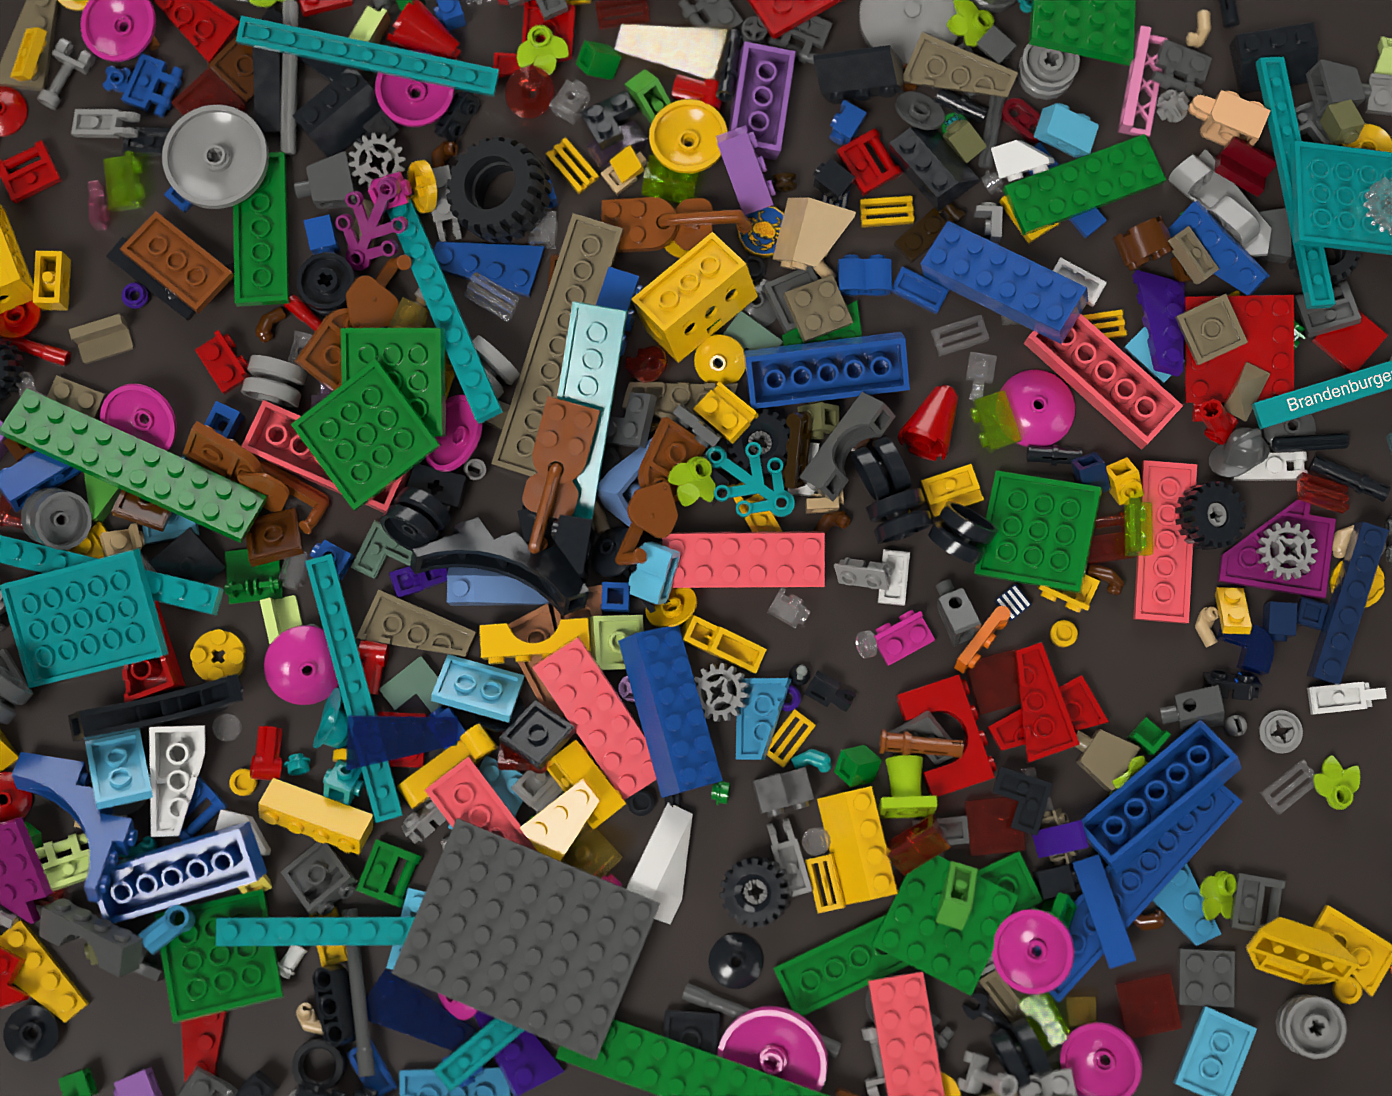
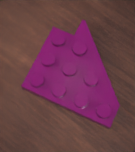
M1307 492L1220 555L1217 582L1321 599L1326 598L1336 519L1309 515L1312 493ZM1286 521L1290 522L1291 528L1296 524H1300L1299 531L1301 532L1308 529L1310 531L1306 536L1308 540L1315 539V542L1311 544V548L1318 550L1317 553L1311 555L1316 562L1312 565L1307 564L1310 571L1308 573L1301 572V577L1297 579L1291 574V578L1288 581H1284L1283 574L1279 578L1274 579V571L1272 570L1265 573L1266 563H1258L1263 558V555L1256 553L1257 549L1263 547V545L1258 543V539L1267 538L1263 532L1267 529L1273 531L1272 526L1277 523L1282 528L1283 523ZM1280 534V536L1283 535L1286 539L1294 537L1289 534ZM1301 545V554L1303 555V547ZM1285 547L1283 552L1285 556L1289 555V547ZM1288 564L1280 565V567L1283 568H1294L1293 566L1290 567Z
M20 817L0 823V904L30 924H33L41 919L33 900L47 897L53 892L24 821Z

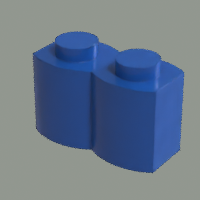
M858 255L843 256V259H839L837 263V286L841 295H890L892 291L891 259H885L884 255H871L869 259H860Z

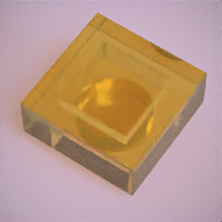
M1094 996L1066 997L1069 1026H1081L1097 1022Z

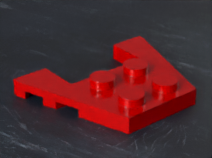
M498 0V3L501 5H509L507 0ZM529 0L520 4V6H524L522 43L527 41L528 33L534 26L544 25L552 31L553 36L562 38L568 47V57L556 58V63L572 59L575 6L566 3L568 6L567 12L545 21L535 0ZM540 35L536 38V41L542 43L545 41V37ZM494 52L493 68L499 69L498 78L536 69L534 64L520 68L517 62V54Z

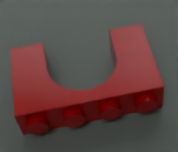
M959 675L895 696L904 722L926 711L930 713L941 712L954 717L963 728L965 744L962 758H957L950 764L922 773L929 796L938 797L995 778L993 772L997 771L992 756L987 757L984 746L988 745L983 730L978 731L975 722L979 720L974 705H969L966 696L970 694L965 679L961 680Z

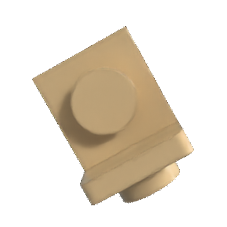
M843 489L834 501L820 494L811 495V498L806 499L805 502L806 514L838 511L839 505L844 504Z
M137 523L130 524L129 528L125 530L102 532L100 535L104 557L138 548L141 550L145 543L143 532L138 531Z

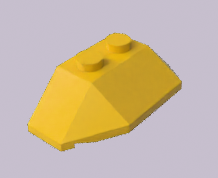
M1282 917L1261 927L1246 946L1256 969L1304 985L1326 984L1333 981L1345 983L1359 966V961L1329 933Z

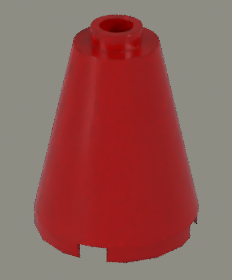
M412 0V3L408 2L393 25L395 31L393 34L389 33L386 39L391 44L406 50H420L452 60H456L461 53V50L458 49L460 43L420 0Z
M948 385L935 387L900 429L897 439L901 445L905 442L910 446L908 449L910 453L930 461H936L937 457H941V460L946 458L949 452L959 399L956 391Z

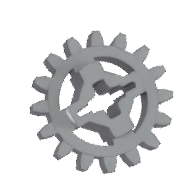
M372 132L370 140L363 135L362 144L354 143L357 152L350 151L349 153L351 157L355 158L354 161L348 163L349 166L356 168L352 172V176L360 175V185L365 181L369 182L368 189L371 181L375 178H371L365 173L371 171L377 173L381 178L397 173V171L405 170V167L399 165V163L406 159L404 156L398 155L403 148L401 146L396 148L393 146L396 141L394 138L389 142L386 141L385 133L382 134L381 139L377 138L375 132ZM373 144H382L389 149L381 151L376 149ZM365 149L368 155L367 160L360 165V154ZM372 152L378 158H384L381 163L382 170L377 165L372 166L370 164L373 160ZM395 158L394 169L389 173L387 169L388 161Z
M1286 521L1283 523L1282 528L1277 523L1272 526L1273 531L1267 529L1263 532L1267 538L1258 539V543L1263 545V547L1257 549L1256 553L1263 555V558L1258 563H1266L1265 573L1272 570L1274 571V579L1279 578L1283 574L1284 581H1288L1291 578V574L1297 579L1301 577V572L1308 573L1310 571L1307 564L1312 565L1316 562L1311 555L1317 553L1318 550L1311 548V544L1315 542V539L1308 540L1306 537L1310 532L1308 529L1301 532L1299 531L1300 524H1296L1291 528L1290 522ZM1280 534H1289L1294 537L1286 539L1283 535L1280 536ZM1301 545L1303 547V555L1301 554ZM1285 547H1289L1290 549L1288 552V556H1285L1283 553L1285 551ZM1288 564L1290 567L1293 566L1294 568H1283L1280 567V565Z
M721 663L718 669L716 664H710V671L702 668L701 673L703 677L694 678L698 683L696 688L703 711L705 710V718L709 719L713 715L714 721L720 722L723 716L725 721H730L731 713L734 716H739L738 708L747 707L743 702V698L750 697V694L744 693V689L749 687V683L741 682L745 675L743 673L735 674L737 671L736 667L731 666L727 670V664ZM723 674V676H720L719 680L714 682L710 681L712 677ZM734 683H735V685H736L737 694L734 693V689H733ZM717 688H722V692L725 693L723 697H719V693L716 692ZM704 690H705L706 693H707V697H708V700H707V701L705 700ZM723 704H731L729 708L718 711Z

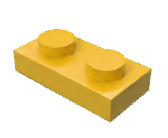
M39 27L25 30L10 75L11 78L17 81H27L35 76L38 70L37 61L39 55L46 46L45 37L47 31Z
M1217 587L1215 598L1222 633L1250 634L1252 625L1244 588Z

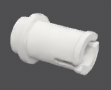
M290 946L281 962H278L280 975L287 979L291 975H295V968L305 953H307L304 947Z

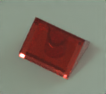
M931 814L887 842L886 856L905 876L951 846L937 819Z

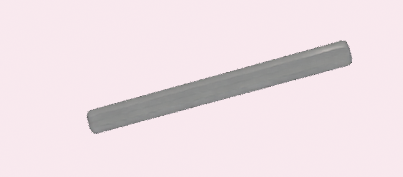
M295 0L283 1L282 24L298 27V3ZM282 53L281 152H285V155H293L296 153V122L292 115L297 112V56Z

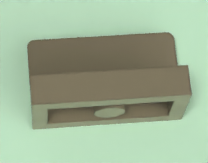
M1189 226L1168 240L1174 249L1172 251L1195 284H1200L1219 270Z
M120 314L69 329L71 339L78 344L82 362L85 364L134 349L127 320Z

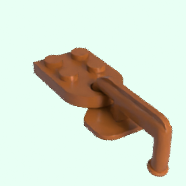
M658 197L602 200L601 222L623 228L624 230L617 253L656 251L665 248L672 241L683 250L690 251L713 232L714 224L737 223V229L741 233H748L752 229V223L743 211L738 209L713 211L711 203L704 198L685 199L675 209L666 200Z
M407 255L390 258L375 279L370 276L358 277L346 292L347 308L335 310L324 318L294 362L331 391H335L342 385L341 328H381L388 326L398 312L399 303L397 298L385 287L397 269L408 270L411 267V258Z
M547 396L532 455L533 463L538 473L527 479L522 497L524 506L528 510L537 513L528 545L529 551L533 554L546 549L548 545L547 539L544 536L549 517L559 519L560 514L571 516L575 511L579 491L573 480L580 476L586 467L601 410Z
M668 417L661 418L639 467L638 481L640 489L634 492L627 508L631 524L615 558V562L618 565L643 564L647 561L646 552L641 548L635 549L643 530L656 538H665L670 535L678 518L675 502L679 499L677 495L678 486L668 482L669 473L679 463H687L692 457H702L706 449L705 446L694 438V434Z
M198 421L192 427L182 454L183 456L212 472L266 495L267 501L263 507L271 512L282 511L289 494L312 506L313 509L304 521L299 522L302 532L308 535L311 534L312 529L318 524L329 506V498L324 493L272 463L259 461L251 452L241 447L236 441L220 435L212 427L203 425Z

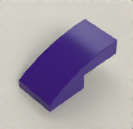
M409 566L389 572V577L395 595L400 599L447 582V570L442 568L415 574Z
M1082 820L1039 829L1037 836L1032 835L1038 858L1089 847Z

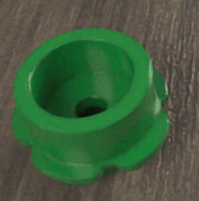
M720 781L719 784H713L711 799L716 800V805L719 806L720 803L728 804L731 783Z

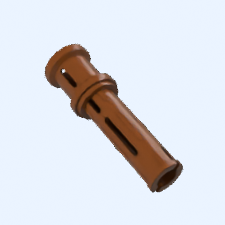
M881 729L879 753L884 754L885 751L902 753V755L922 753L962 758L963 740L912 736L908 731L900 734L890 733L886 729Z

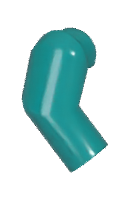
M815 749L807 750L791 758L796 770L809 764L818 767L822 773H826L832 768L831 758L826 753Z
M147 836L138 845L130 847L128 856H119L123 858L131 857L157 849L158 845L153 837Z

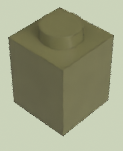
M1351 99L1328 105L1320 120L1332 145L1350 144L1356 141L1365 125Z
M963 119L952 122L946 128L947 132L942 135L965 163H968L987 147L972 125Z

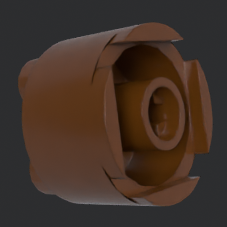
M1162 216L1140 223L1128 229L1127 233L1123 235L1120 233L1112 238L1124 266L1128 267L1129 271L1151 261L1149 257H1152L1154 261L1174 250L1168 242L1171 236Z

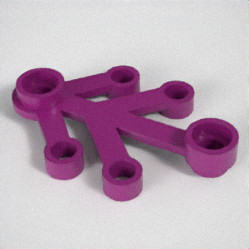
M386 177L379 181L377 185L379 196L369 219L363 205V195L359 191L349 192L345 197L346 204L353 208L362 233L360 240L358 241L352 227L354 220L351 215L342 214L336 218L335 223L337 228L344 232L349 246L346 251V261L354 270L361 271L366 269L373 258L382 255L392 256L398 252V243L393 239L384 241L381 246L369 248L374 238L393 232L399 234L408 229L409 223L403 216H398L389 223L379 225L389 199L398 196L401 191L400 182L395 177ZM385 184L390 188L389 193H386L384 190ZM352 195L357 197L356 204L352 202ZM342 218L347 220V227L342 224ZM397 220L402 223V229L397 227ZM387 243L392 246V252L387 250ZM355 253L360 256V262L355 259Z

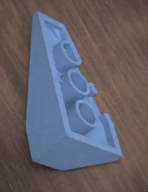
M652 438L647 441L646 448H638L612 468L599 482L597 495L602 504L627 526L631 524L627 508L634 492L640 489L638 481L639 467Z
M448 568L447 603L450 606L545 605L547 603L552 605L534 589L508 576L477 568Z

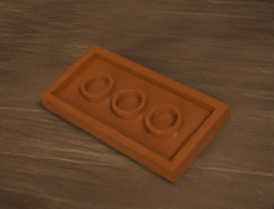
M156 211L120 248L123 254L198 314L234 277L228 268Z

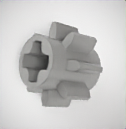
M1177 90L1165 91L1158 98L1156 105L1159 109L1156 112L1162 121L1167 118L1169 122H1178L1188 113L1187 109L1190 107L1187 103L1189 99L1184 92L1178 93Z

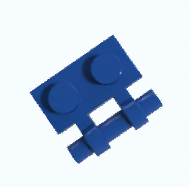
M141 53L121 100L125 104L148 112L151 103L157 105L154 114L164 118L166 111L172 107L173 102L171 100L176 89H179L182 84L180 79L184 71L174 67L171 75L165 73L168 66L166 62ZM160 82L166 84L162 96L156 94Z

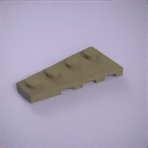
M26 0L0 62V86L36 91L46 90L59 7L58 0ZM39 27L47 31L45 37L46 46L37 61V73L31 80L17 81L11 78L10 75L25 30Z
M922 32L903 74V83L1007 99L1018 72Z
M629 382L622 409L626 410L630 392L652 394L657 397L653 417L659 419L668 417L674 421L677 416L673 412L680 403L694 412L693 408L710 390L713 391L717 384ZM723 384L736 394L738 384Z
M378 589L356 639L466 657L477 632Z

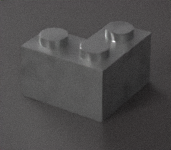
M805 767L752 782L761 814L767 812L768 817L785 813L783 808L793 805L794 810L810 806L809 800L814 799Z

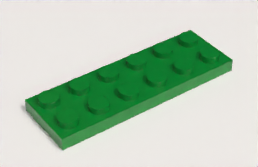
M1143 134L1005 185L1002 190L1021 232L1025 236L1161 185L1166 181V178L1146 135Z
M285 152L269 153L268 169L260 186L250 197L233 206L234 290L237 307L290 304Z

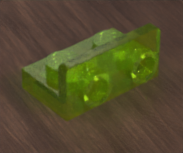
M125 151L126 156L103 159L108 207L111 212L142 208V199L145 198L144 186L139 181V174H142V164L140 158H137L132 151Z
M649 155L643 177L642 195L658 197L678 203L685 199H694L699 172L679 173L663 166L655 156Z
M1005 390L974 400L970 413L973 422H979L982 432L978 433L982 448L987 447L988 452L992 453L996 449L1021 442L1022 439Z
M1129 498L1124 503L1125 556L1153 555L1152 503L1140 502V498Z
M1047 992L1030 994L1019 1000L1018 1004L1044 1051L1069 1040L1070 1031L1053 999Z

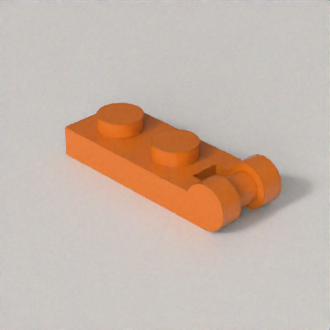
M998 606L958 657L954 667L956 670L963 674L968 667L973 669L981 658L979 652L983 647L988 649L996 639L995 631L1006 627L1010 617V610L1006 606Z

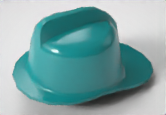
M340 688L333 689L325 703L320 725L313 741V748L317 749L324 744L336 749H342L346 747L352 733L346 710L340 706Z

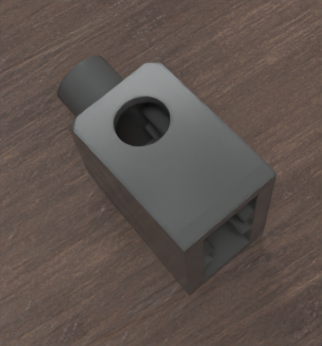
M1320 59L1306 74L1318 117L1323 116L1328 105L1350 99L1357 108L1364 100L1370 97L1372 92L1369 84L1361 83L1358 70L1355 67Z
M341 152L306 167L308 180L294 183L297 198L312 196L315 206L320 209L349 207L345 202V197L349 192L356 191L352 176V168L348 164L350 159L347 153ZM352 195V202L356 204L357 197Z
M1286 208L1258 212L1272 229L1267 256L1252 258L1276 263L1287 262L1292 257L1291 232Z
M951 580L940 582L936 585L940 595L937 601V609L950 640L955 647L972 640L980 630L981 623L964 589L955 590Z
M1219 685L1175 695L1174 706L1160 708L1162 723L1178 722L1181 731L1190 729L1200 719L1208 727L1223 726L1224 707Z

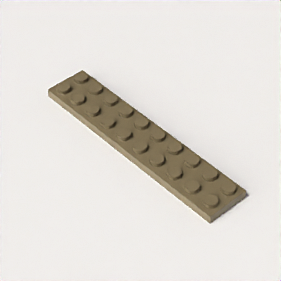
M572 214L491 463L492 465L530 477L538 473L533 463V448L547 396L554 398L558 396L572 303L577 301L596 305L608 267L613 266L624 232L623 228L578 214Z

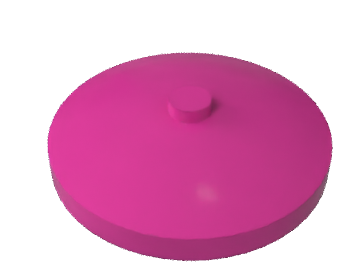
M759 1007L743 1013L729 1025L718 1048L717 1056L817 1092L821 1091L827 1075L828 1056L820 1034L804 1017L785 1008Z

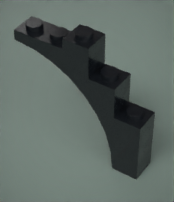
M478 517L455 525L452 536H445L435 542L422 544L412 549L410 567L415 574L452 567L477 568L508 576L529 586L547 599L562 616L586 607L589 589L557 546L533 554L529 551L528 545L518 532L501 535L497 539H493Z
M233 674L162 695L80 710L68 715L72 740L77 742L113 736L146 727L175 723L186 718L215 714L226 710L228 706L243 701V686L239 681L238 674Z

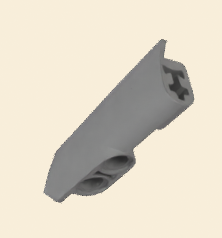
M1204 150L1198 158L1195 155H1191L1172 171L1168 179L1169 182L1191 201H1199L1251 257L1267 256L1272 228L1233 182L1214 172L1215 159L1208 150Z

